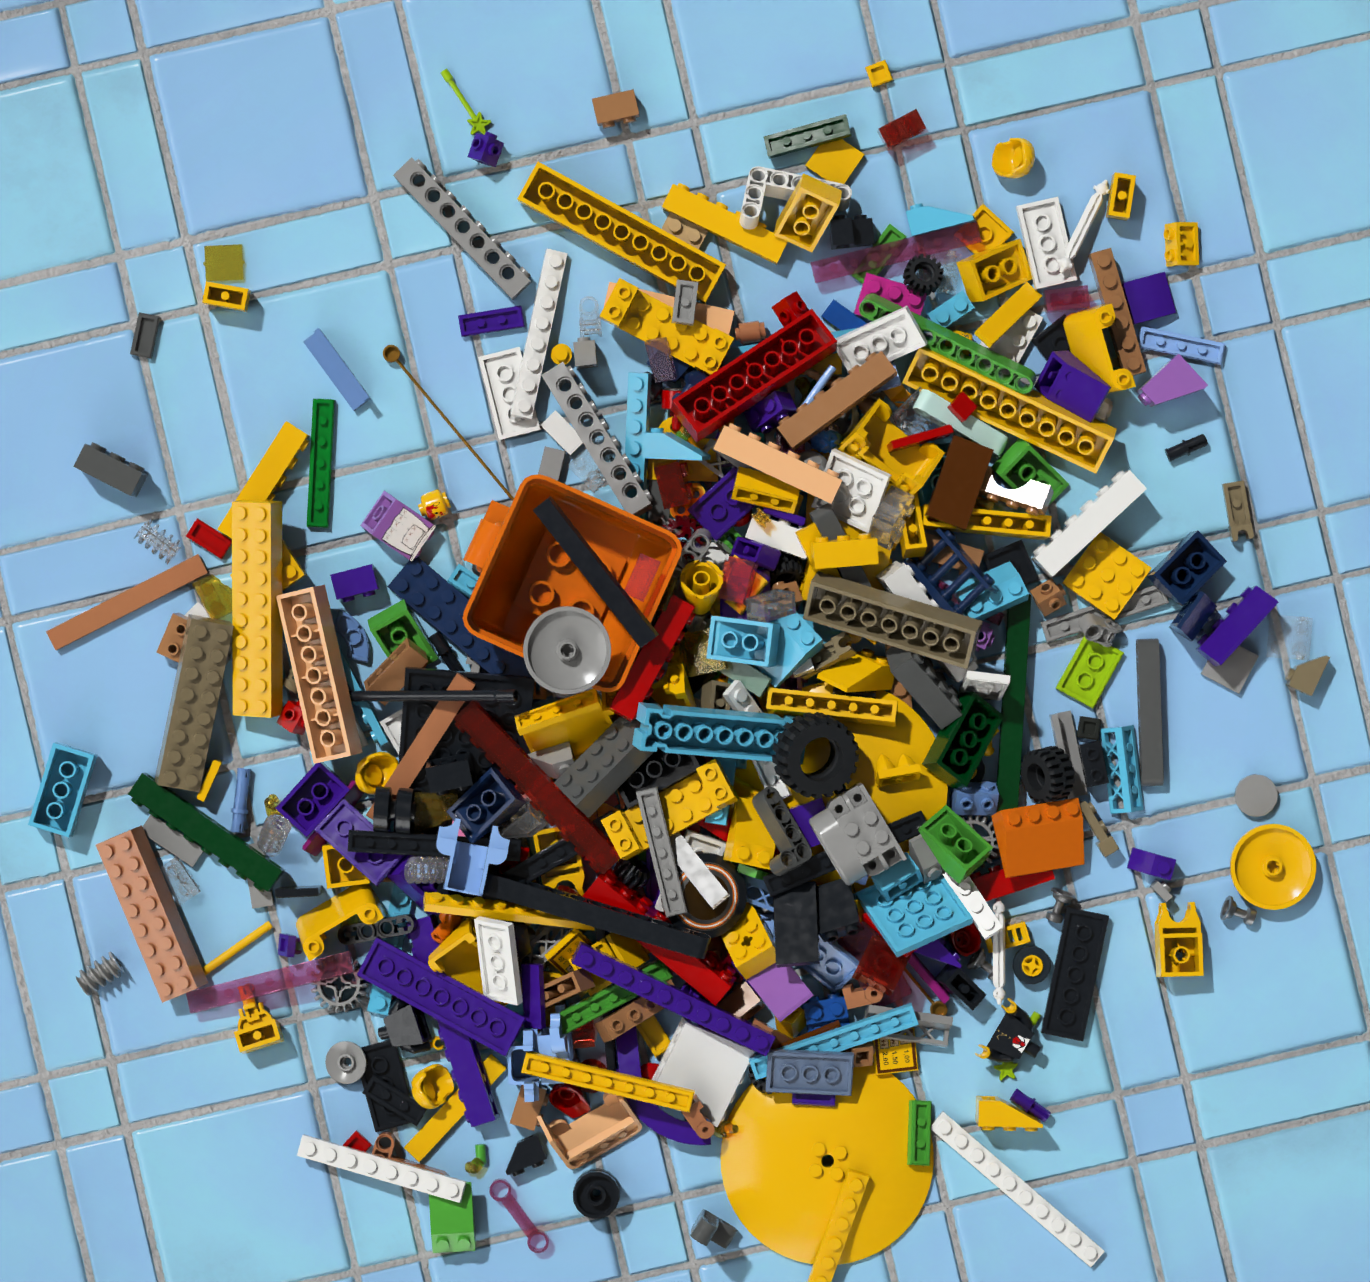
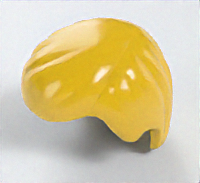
M1010 138L1008 142L998 143L992 156L991 165L994 172L1006 178H1020L1027 175L1035 162L1033 145L1024 138Z
M377 752L364 757L357 764L355 773L357 787L366 794L375 795L376 787L385 786L398 766V760L387 752Z
M433 1064L420 1070L411 1082L413 1098L421 1107L426 1109L439 1107L446 1102L448 1095L454 1091L453 1079L448 1069L440 1064Z

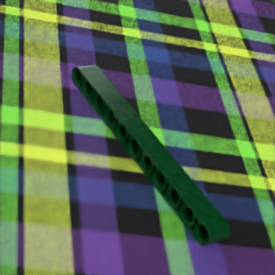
M1029 594L1027 601L1015 605L1007 611L1003 675L1010 676V684L1002 697L1001 714L1004 717L1000 723L996 784L999 798L996 813L1000 810L1018 807L1031 594Z

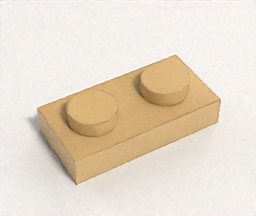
M672 212L669 213L662 227V230L697 249H700L708 233L707 230Z

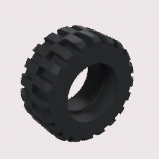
M808 712L803 714V718L799 715L792 719L793 723L787 722L783 726L785 730L782 733L779 732L776 736L779 739L778 743L773 744L772 750L776 752V755H772V762L776 764L774 767L775 772L780 776V780L804 797L810 798L812 796L814 799H821L822 794L825 797L833 796V791L840 792L844 789L842 785L845 782L849 784L852 780L850 775L857 770L855 762L859 761V754L855 751L859 748L857 742L854 741L855 736L844 724L823 713L816 712L812 714ZM826 737L830 742L831 748L827 763L816 772L804 773L800 764L804 748L812 740Z

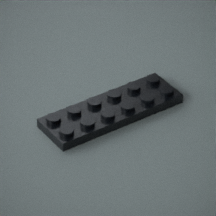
M1066 907L1041 1033L1083 1041L1109 915Z

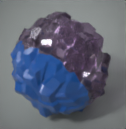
M832 423L808 440V443L818 452L831 453V450L838 448L841 442L842 434L840 433V427L836 423Z

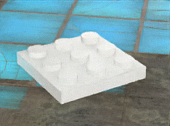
M834 448L831 450L824 471L827 472L828 469L839 473L838 478L842 479V482L832 504H829L837 519L866 533H870L892 475ZM815 497L811 507L817 509L828 502Z

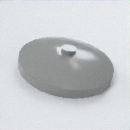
M562 606L544 612L531 624L524 639L523 657L530 675L539 685L559 694H576L591 688L603 677L611 658V643L605 627L593 614L578 607Z

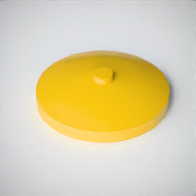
M1264 824L1249 830L1238 840L1230 858V875L1238 893L1249 903L1263 909H1284L1299 902L1309 892L1316 875V858L1311 845L1298 831L1280 824Z

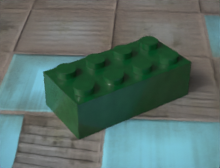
M975 692L959 693L957 698L962 704L960 706L962 716L942 730L940 729L922 763L923 766L951 788L968 786L1004 715Z

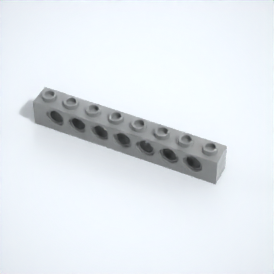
M411 157L393 176L499 287L514 300L531 283L528 279L531 275L523 267L519 269L514 264L516 259L508 251L504 254L499 249L501 244L495 237L491 236L489 238L484 233L486 228L478 220L475 223L471 220L469 210L464 205L459 207L454 202L457 198L449 190L445 192L440 187L442 183L434 174L429 176L425 172L427 167L419 159L415 161ZM417 176L425 178V183L421 187L414 185V179ZM433 191L440 193V198L437 202H431L428 199L429 194ZM446 207H453L455 209V214L450 218L443 215ZM462 222H467L470 225V229L466 233L458 231V226ZM480 237L484 239L485 243L482 248H475L473 246L475 238ZM491 253H497L500 257L499 261L495 264L488 262V256ZM506 268L514 270V276L511 279H505L502 276Z
M564 362L542 374L541 376L624 510L639 517L652 509L651 501L654 499L647 489L642 490L639 485L642 483V480L636 471L632 473L628 466L631 465V462L626 454L621 455L618 448L621 446L614 436L609 437L606 432L609 430L608 425L603 418L599 420L595 413L598 412V409L593 401L588 402L585 398V395L588 393L582 383L577 385L573 379L577 375L572 367H566ZM570 383V390L566 392L561 391L563 384ZM575 401H582V406L579 409L572 408V404ZM587 418L593 419V424L589 427L583 426V422ZM597 436L604 437L603 443L599 445L594 444V439ZM610 453L615 454V459L612 462L605 461L606 455ZM618 472H626V477L624 479H616V474ZM630 489L637 490V495L633 498L627 497V492Z

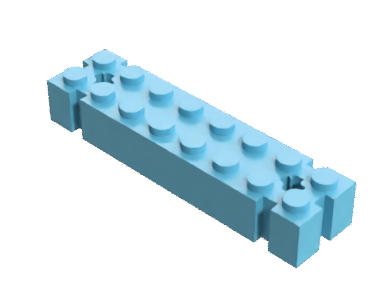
M639 702L636 719L641 724L640 728L634 729L632 745L640 751L657 752L658 747L665 753L772 762V755H776V752L772 750L773 744H777L779 740L776 736L779 732L782 733L785 730L783 726L787 722L793 723L792 719L796 716L784 715L783 719L777 714L663 704L662 709L654 703ZM805 748L801 754L800 764H803Z

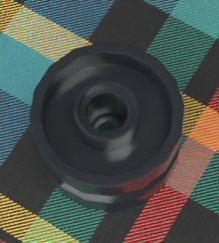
M601 1168L583 1172L576 1180L573 1189V1202L577 1210L584 1216L592 1219H601L610 1215L616 1209L620 1199V1186L616 1177L609 1171ZM594 1189H598L601 1191V1194L594 1196L592 1192Z

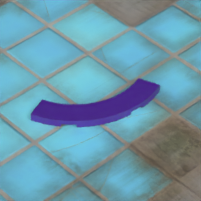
M626 1098L638 1118L658 1134L680 1143L711 1145V1137L708 1139L700 1138L688 1121L669 1115L658 1105Z

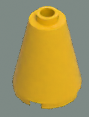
M699 560L688 563L681 571L680 585L687 602L695 606L692 612L698 615L706 614L722 588V571L710 561L699 562Z

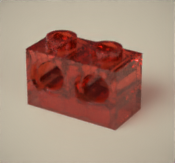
M917 109L879 128L877 133L886 150H889L924 132L926 126Z
M594 1020L572 1031L574 1049L596 1046Z

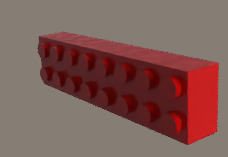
M810 309L673 399L671 410L697 443L835 352L837 340L813 309Z
M606 867L583 894L585 898L670 923L665 913L656 910L649 898L646 896L642 897L636 890L629 889L626 885H623L614 874L613 869ZM636 940L715 1006L732 987L738 977L735 974V970L731 966L721 963L719 957L712 951H707L706 958L700 959Z

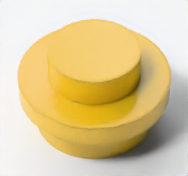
M558 344L552 348L551 359L555 364L558 365L564 362L566 365L570 362L572 351L567 345Z

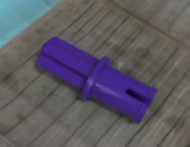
M1018 1088L1009 1099L1025 1109L1026 1113H1031L1043 1122L1047 1121L1051 1114L1049 1110L1035 1102V1098H1030Z

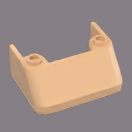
M604 1093L603 1105L570 1124L563 1119H555L547 1125L541 1115L537 1116L548 1142L569 1169L583 1166L641 1131L642 1124L625 1097Z

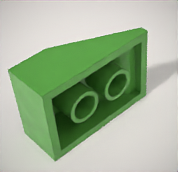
M1020 438L992 465L993 471L1012 489L1021 488L1030 480L1050 485L1054 493L1049 505L1069 485L1030 444Z
M405 599L367 620L371 633L387 658L406 638H409L426 652L428 658L427 665L439 659Z
M947 805L918 829L943 870L959 884L987 860L993 849L983 837Z
M466 1182L461 1203L429 1194L433 1253L476 1251V1230L471 1182Z

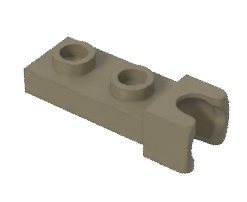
M1244 480L1222 484L1231 542L1238 540V532L1240 530L1245 532L1247 539H1253L1254 533Z
M841 632L823 644L824 647L811 658L815 671L802 675V678L806 680L842 660L845 661L857 654L856 650L851 646L845 647L851 641L850 635L846 632Z
M1085 800L1079 802L1084 818L1098 839L1096 845L1102 855L1107 857L1117 851L1119 847L1113 837L1106 835L1108 829L1102 820L1098 822L1094 814L1097 811L1091 802L1087 803Z

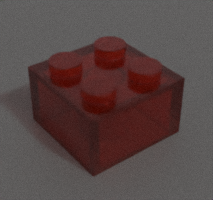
M670 460L658 463L654 467L664 510L689 504L695 492L693 484L688 483L687 476L690 472L687 462H683V460Z
M873 934L852 978L891 996L911 954L908 957L904 955L896 957L887 942Z

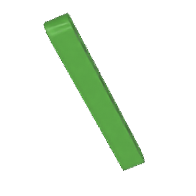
M870 293L862 300L859 312L864 318L874 321L885 316V312L892 313L903 307L877 294ZM866 303H872L875 309L868 308ZM911 311L922 333L924 334V331H929L933 335V337H927L924 334L928 342L924 347L1019 393L1026 394L1032 390L1036 382V374L1031 369ZM943 341H950L952 346H946ZM962 350H968L972 355L967 356ZM982 359L989 360L991 365H985ZM1005 368L1009 370L1010 374L1006 375L1002 373L1001 369ZM1026 378L1030 383L1024 384L1020 379Z

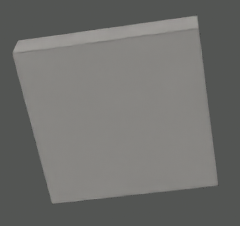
M1238 646L1220 666H1214L1207 660L1200 674L1239 694L1259 656Z

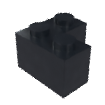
M836 215L829 222L831 250L872 246L875 244L872 218H867V215L854 216V220L847 218V215Z

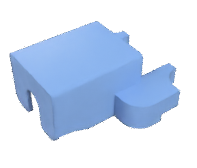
M455 818L450 826H439L436 840L437 850L441 854L449 856L443 889L482 896L489 864L498 865L506 860L510 840L503 838L499 834L498 826H492L488 847L457 841L461 819Z
M565 1004L555 1005L556 1013L550 1014V1027L540 1029L537 1034L538 1053L573 1061L574 1030L568 1034H562L561 1014L559 1012L565 1010L566 1007ZM541 1078L542 1085L563 1083Z
M524 1029L523 1042L514 1041L508 1052L509 1085H524L525 1102L539 1101L540 1078L521 1073L523 1067L522 1058L526 1055V1051L538 1053V1029Z

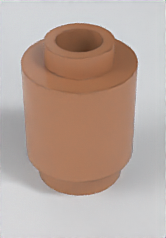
M764 322L738 323L739 328H735L736 341H740L741 345L761 342L762 339H766Z

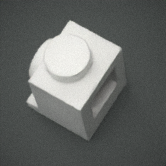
M1104 399L1095 419L1107 422L1113 408L1111 399Z

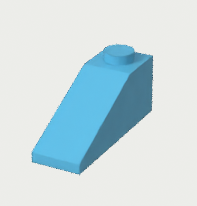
M922 203L910 206L911 210L906 211L912 237L976 221L972 215L923 206Z
M651 428V432H643V458L710 460L711 455L672 432H664V428Z

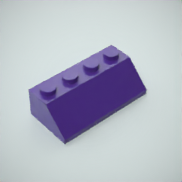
M1248 586L1240 594L1242 599L1237 604L1233 602L1227 608L1226 612L1228 614L1223 620L1219 618L1211 626L1213 628L1212 632L1209 635L1205 633L1197 641L1199 646L1196 650L1214 666L1222 665L1279 603L1275 598L1258 586H1253L1252 588Z

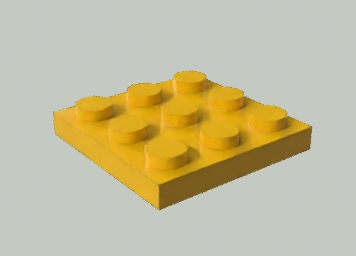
M1100 532L1090 543L1062 584L1112 620H1115L1152 568Z

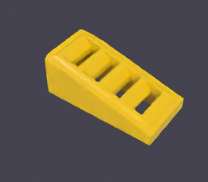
M1025 921L1005 926V949L1031 942ZM1016 928H1020L1023 939H1018ZM1011 930L1014 938L1012 942H1010L1007 931ZM990 937L985 941L988 953L993 952V943Z

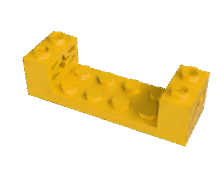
M619 278L600 314V319L709 376L719 370L734 341V337L716 328L713 329L695 319L693 326L672 323L673 308L651 297L640 291L638 287Z
M716 759L711 760L696 769L697 773L659 793L669 837L740 800L720 761ZM639 804L625 812L619 810L601 820L620 859L628 860L649 849Z

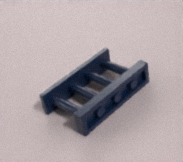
M938 527L936 531L942 539L921 560L918 559L916 561L908 558L904 563L912 568L915 573L914 577L925 586L929 595L942 609L964 615L966 613L965 610L985 589L997 593L999 590L994 586L995 580L987 573L984 574L955 541L957 539L956 535L949 529L943 530ZM949 545L955 553L933 575H929L926 571L927 565ZM961 559L968 568L946 590H942L939 587V581ZM974 574L980 583L959 605L954 604L951 601L952 595Z

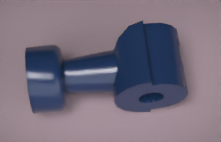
M691 371L689 374H686L685 387L681 393H675L672 400L704 380L706 374L702 371Z

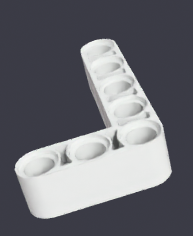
M760 166L753 167L748 175L739 219L740 225L748 230L757 227L764 196L788 201L802 175ZM815 178L842 191L841 197L843 198L840 199V205L836 211L848 209L852 196V190L848 185Z

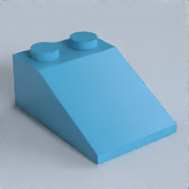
M794 609L778 622L781 625L776 666L754 665L756 669L773 679L771 685L774 688L780 686L809 658H812L824 647L823 639Z
M711 615L706 658L766 667L776 666L781 623Z

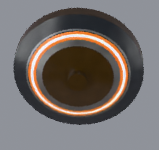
M699 852L697 855L730 896L716 908L712 909L676 863L688 912L667 917L671 924L695 930L714 938L729 931L739 921L746 906L747 889L742 874L737 871L738 868L731 861L723 860V857L718 854ZM661 898L662 908H663V911H664V913H665L664 906H663V902H662V898Z

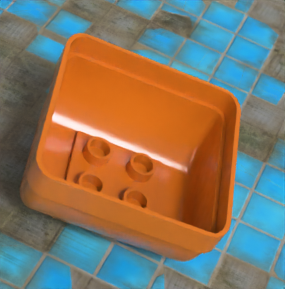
M540 474L531 475L521 482L504 522L498 521L493 524L484 519L480 520L463 560L476 565V570L480 573L463 612L464 626L476 637L523 657V644L526 633L531 624L541 614L562 606L584 609L593 614L603 624L611 643V658L608 668L603 677L591 688L602 692H614L624 684L640 647L534 513L533 509L551 496L650 623L681 556L682 546L680 540L667 529L555 479Z

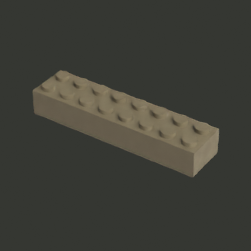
M820 571L811 580L803 619L964 669H968L974 658L982 625L981 620Z
M188 614L155 775V782L159 786L200 792L234 627L230 621Z

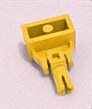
M246 984L245 987H238L243 1002V1009H238L240 1019L238 1021V1031H235L234 1035L240 1053L246 1054L283 1042L284 1038L279 1021L273 1019L272 1015L264 1009L263 1002H259L257 1005L251 984Z

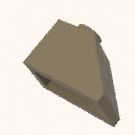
M1321 656L1295 665L1293 669L1290 668L1285 677V680H1287L1286 686L1305 695L1312 696L1330 657Z

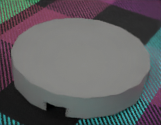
M1257 774L1249 775L1239 781L1234 795L1238 808L1248 816L1254 817L1264 816L1272 811L1278 797L1274 783L1269 778Z

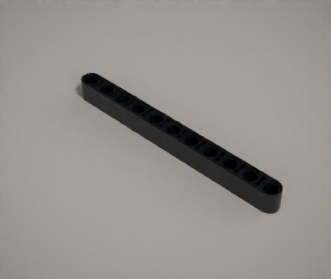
M494 870L487 871L483 893L688 956L700 959L706 958L711 937L707 934Z

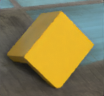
M800 1007L797 1008L781 1022L775 1017L776 1029L792 1039L796 1038L806 1026L804 1010Z

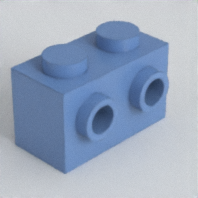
M989 781L969 782L967 787L952 788L950 801L952 810L957 815L992 816L997 811L999 798L996 783Z

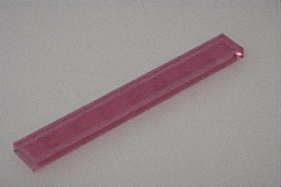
M977 221L810 262L816 284L909 261L914 256L918 258L920 254H923L925 257L927 254L933 255L981 243L982 241Z
M346 951L186 993L190 1013L194 1014L355 973L351 952Z

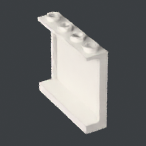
M682 1016L652 1080L695 1090L694 1095H697L704 1106L700 1109L701 1113L707 1116L714 1126L718 1127L719 1123L723 1122L727 1115L726 1109L729 1103H732L736 1097L738 1084H742L744 1081L745 1070L750 1065L749 1058L755 1056V1051L698 1026Z

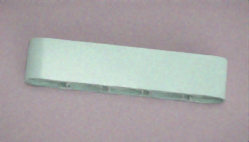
M922 389L912 408L917 414L939 427L952 425L953 435L993 449V458L999 459L1009 440L1007 436L972 415L966 421L961 422L947 408L950 404L949 401L929 390Z

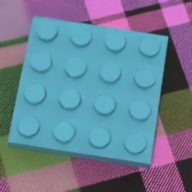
M943 875L925 884L920 882L888 903L875 885L856 892V899L860 901L861 906L896 957H900L973 923V917Z

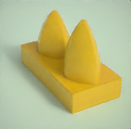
M881 754L877 761L875 780L877 787L919 780L921 775L920 764H915L909 756L903 754L899 759L898 767L895 768L890 759Z

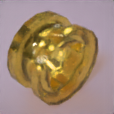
M758 507L756 509L757 512L755 514L752 513L751 516L759 525L765 528L766 523H770L772 520Z

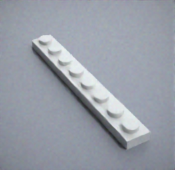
M548 248L545 251L511 407V416L528 420L532 419L568 253Z
M305 1134L302 1135L297 1153L299 1157L458 1203L462 1201L467 1182Z

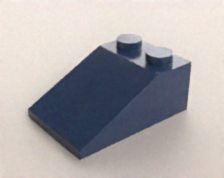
M1197 591L1184 604L1169 627L1189 641L1198 640L1204 632L1202 627L1206 621L1210 623L1217 612L1214 610L1217 606L1205 593Z
M490 768L446 812L453 821L455 818L461 819L460 830L471 843H474L492 830V826H499L511 818L527 801L502 770Z

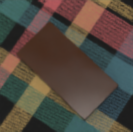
M953 435L925 516L965 531L994 450Z

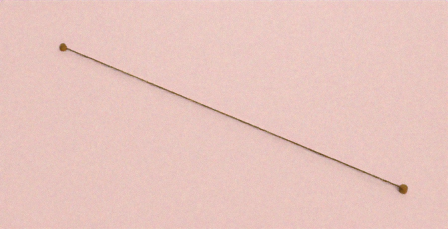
M395 345L386 346L383 350L384 359L388 362L398 363V365L403 369V371L408 375V377L413 381V383L418 387V389L423 393V395L428 399V401L433 405V407L438 411V413L443 417V419L448 423V425L453 429V431L458 435V437L463 441V443L468 447V449L473 453V455L479 460V462L484 466V468L489 472V474L494 478V480L499 484V486L513 501L514 497L509 493V491L504 487V485L499 481V479L494 475V473L489 469V467L484 463V461L478 456V454L473 450V448L468 444V442L463 438V436L458 432V430L453 426V424L448 420V418L443 414V412L438 408V406L433 402V400L428 396V394L423 390V388L418 384V382L413 378V376L398 360L400 357L399 349ZM864 922L932 1003L930 1006L931 1014L945 1016L947 1014L946 1004L942 1001L934 1002L876 931Z

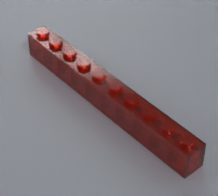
M471 701L453 718L456 721V727L462 733L466 731L471 736L470 741L477 748L481 747L486 752L485 757L492 764L496 763L501 768L499 770L506 779L509 780L511 778L516 783L514 786L516 790L522 795L526 794L531 799L529 803L537 811L541 810L546 815L544 818L551 826L556 825L559 828L561 837L567 842L571 841L576 846L574 850L582 858L585 856L590 861L589 866L596 873L601 872L603 875L620 859L613 843L554 784V781L477 701Z

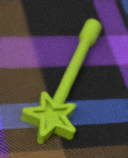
M443 70L440 74L449 83L472 118L467 120L473 126L470 134L473 135L480 131L485 135V127L491 123V120H483L481 112H478L477 116L475 115L453 81V76L449 70Z
M1035 1011L1030 1017L1033 1025H1036L1041 1017ZM1002 1062L1001 1065H994V1068L1000 1071L999 1080H1002L1007 1075L1015 1079L1012 1070L1018 1064Z

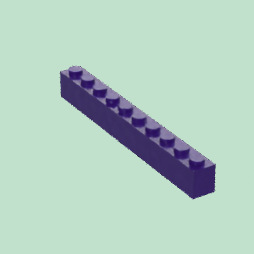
M435 914L417 919V929L406 934L413 944V956L427 964L429 955L440 945L431 937V933L438 926ZM410 922L406 923L407 927L411 926ZM434 1018L440 1028L438 1029L440 1040L444 1041L446 1046V1059L448 1062H451L453 1068L451 1070L452 1078L459 1087V1099L465 1105L466 1110L464 1114L466 1121L471 1124V1127H475L498 1119L500 1114L476 1040Z
M580 941L571 959L572 964L764 1056H767L776 1038L773 1033Z

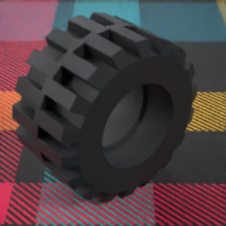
M1049 746L1029 751L1027 755H1024L1021 762L1022 769L1020 770L1021 781L1024 784L1025 791L1028 792V796L1033 798L1035 802L1046 803L1062 799L1073 790V784L1075 783L1073 764L1069 760L1067 753L1064 754L1063 749L1058 748V746Z

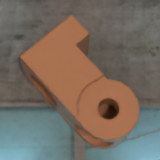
M873 981L868 986L855 989L853 983L844 985L842 991L847 1010L879 1002L885 994L884 985L879 981Z
M695 1094L690 1113L681 1111V1113L700 1138L708 1139L714 1134L715 1128L711 1120L701 1113L700 1109L704 1106Z

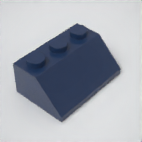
M1197 530L1190 532L1147 577L1162 593L1183 606L1227 561Z

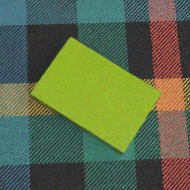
M1083 636L1055 688L1093 709L1124 652L1113 646L1105 647L1099 643L1089 641Z

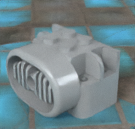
M860 782L831 798L825 810L809 819L812 830L846 885H851L866 875L875 876L884 870H888L889 867L899 861L907 859L866 788Z

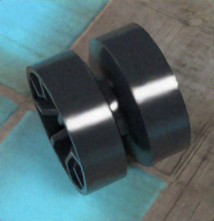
M377 786L374 800L373 831L388 832L391 821H395L396 833L410 834L412 822H415L416 815L414 789L399 788L396 799H393L391 787Z

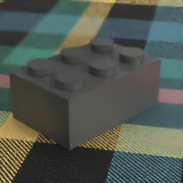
M92 442L91 445L84 444L73 467L130 496L137 497L148 474L143 472L145 468L132 462L129 465L124 463L126 460L124 457L113 452L109 455L105 453L106 448Z

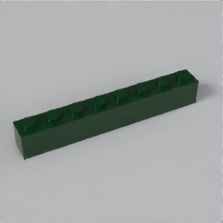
M142 773L128 793L132 797L131 801L140 807L144 805L150 809L148 813L157 819L163 818L167 821L166 825L170 829L183 832V837L194 844L196 841L202 846L201 850L210 856L212 854L220 858L218 860L219 863L227 868L231 866L236 869V874L242 879L247 880L249 878L254 882L253 886L259 891H271L284 873V868L171 789L157 785L155 778L148 773Z

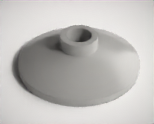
M342 1041L329 1049L325 1064L327 1072L332 1079L342 1084H351L358 1081L364 1075L367 1059L360 1046L350 1041ZM347 1058H350L352 1061L350 1066L346 1064Z

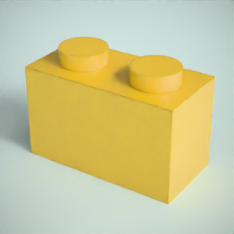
M1116 172L1112 175L1106 218L1125 221L1130 218L1136 180L1135 175Z
M206 281L202 303L247 312L251 291L246 288Z

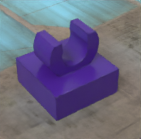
M280 933L278 955L294 957L295 954H301V950L295 949L296 943L301 942L300 938Z

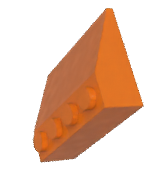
M1078 798L1000 810L991 816L1006 878L1084 865L1083 816Z

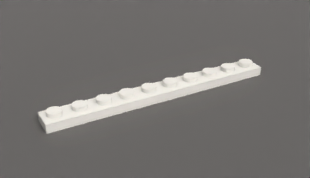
M944 1111L931 1124L933 1132L1088 1266L1092 1267L1105 1252Z

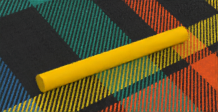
M268 920L202 967L205 976L272 929L273 925Z

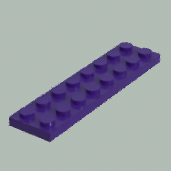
M376 937L357 973V976L503 1056L508 1055L526 1020V1017L443 972H434L429 964Z

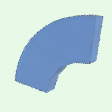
M339 610L334 627L335 632L339 633L346 641L348 648L347 657L368 663L370 646L365 630L354 617Z

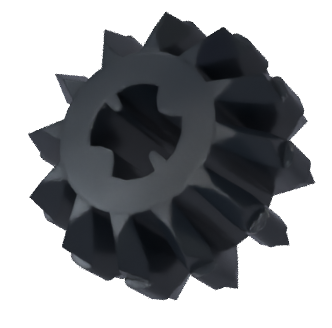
M636 857L628 860L619 859L614 867V874L618 877V880L629 889L636 891L645 886L651 877L646 865Z

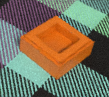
M492 500L484 520L493 524L498 521L504 522L509 507Z

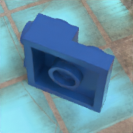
M840 992L827 994L828 998L819 999V996H813L803 1004L808 1032L837 1020L840 1021L842 1026L850 1024L844 995H840Z

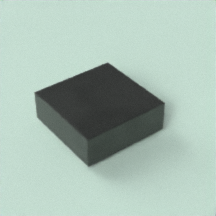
M1079 716L1076 737L1098 740L1101 719Z

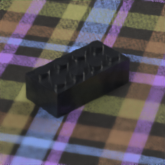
M657 748V752H653L618 788V791L627 808L630 809L639 804L636 791L658 787L660 793L697 773L696 769L706 763L702 756L665 753Z

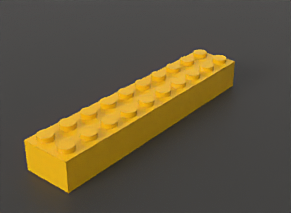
M537 162L517 198L518 202L675 288L677 279L698 282L697 300L706 304L726 268V264L540 162Z
M924 346L917 349L902 381L903 384L918 391L922 389L929 390L950 403L963 391L977 406L972 412V416L1095 474L1110 448L1117 430L1095 418L1090 423L1033 389L1026 394L1019 393Z
M238 500L232 502V624L234 626L232 632L233 715L272 718L281 715L283 711V626L276 599L277 595L282 594V501Z

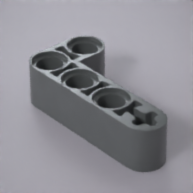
M768 786L756 794L752 799L753 806L780 851V854L770 860L769 867L773 874L781 876L808 861L812 856V850L779 792L774 787Z
M703 1209L692 1226L690 1236L705 1246L711 1240L726 1249L736 1234L737 1229Z

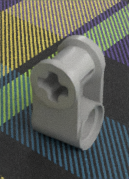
M1090 613L1083 615L1078 622L1087 640L1099 643L1105 647H1111L1113 645L1112 640L1122 630V627L1117 622Z

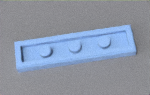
M1143 326L1140 328L1138 338L1141 349L1175 356L1180 354L1185 358L1221 365L1225 343Z

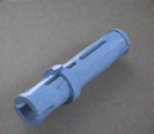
M237 768L234 806L231 808L233 815L230 832L244 833L245 817L248 814L246 807L251 769Z

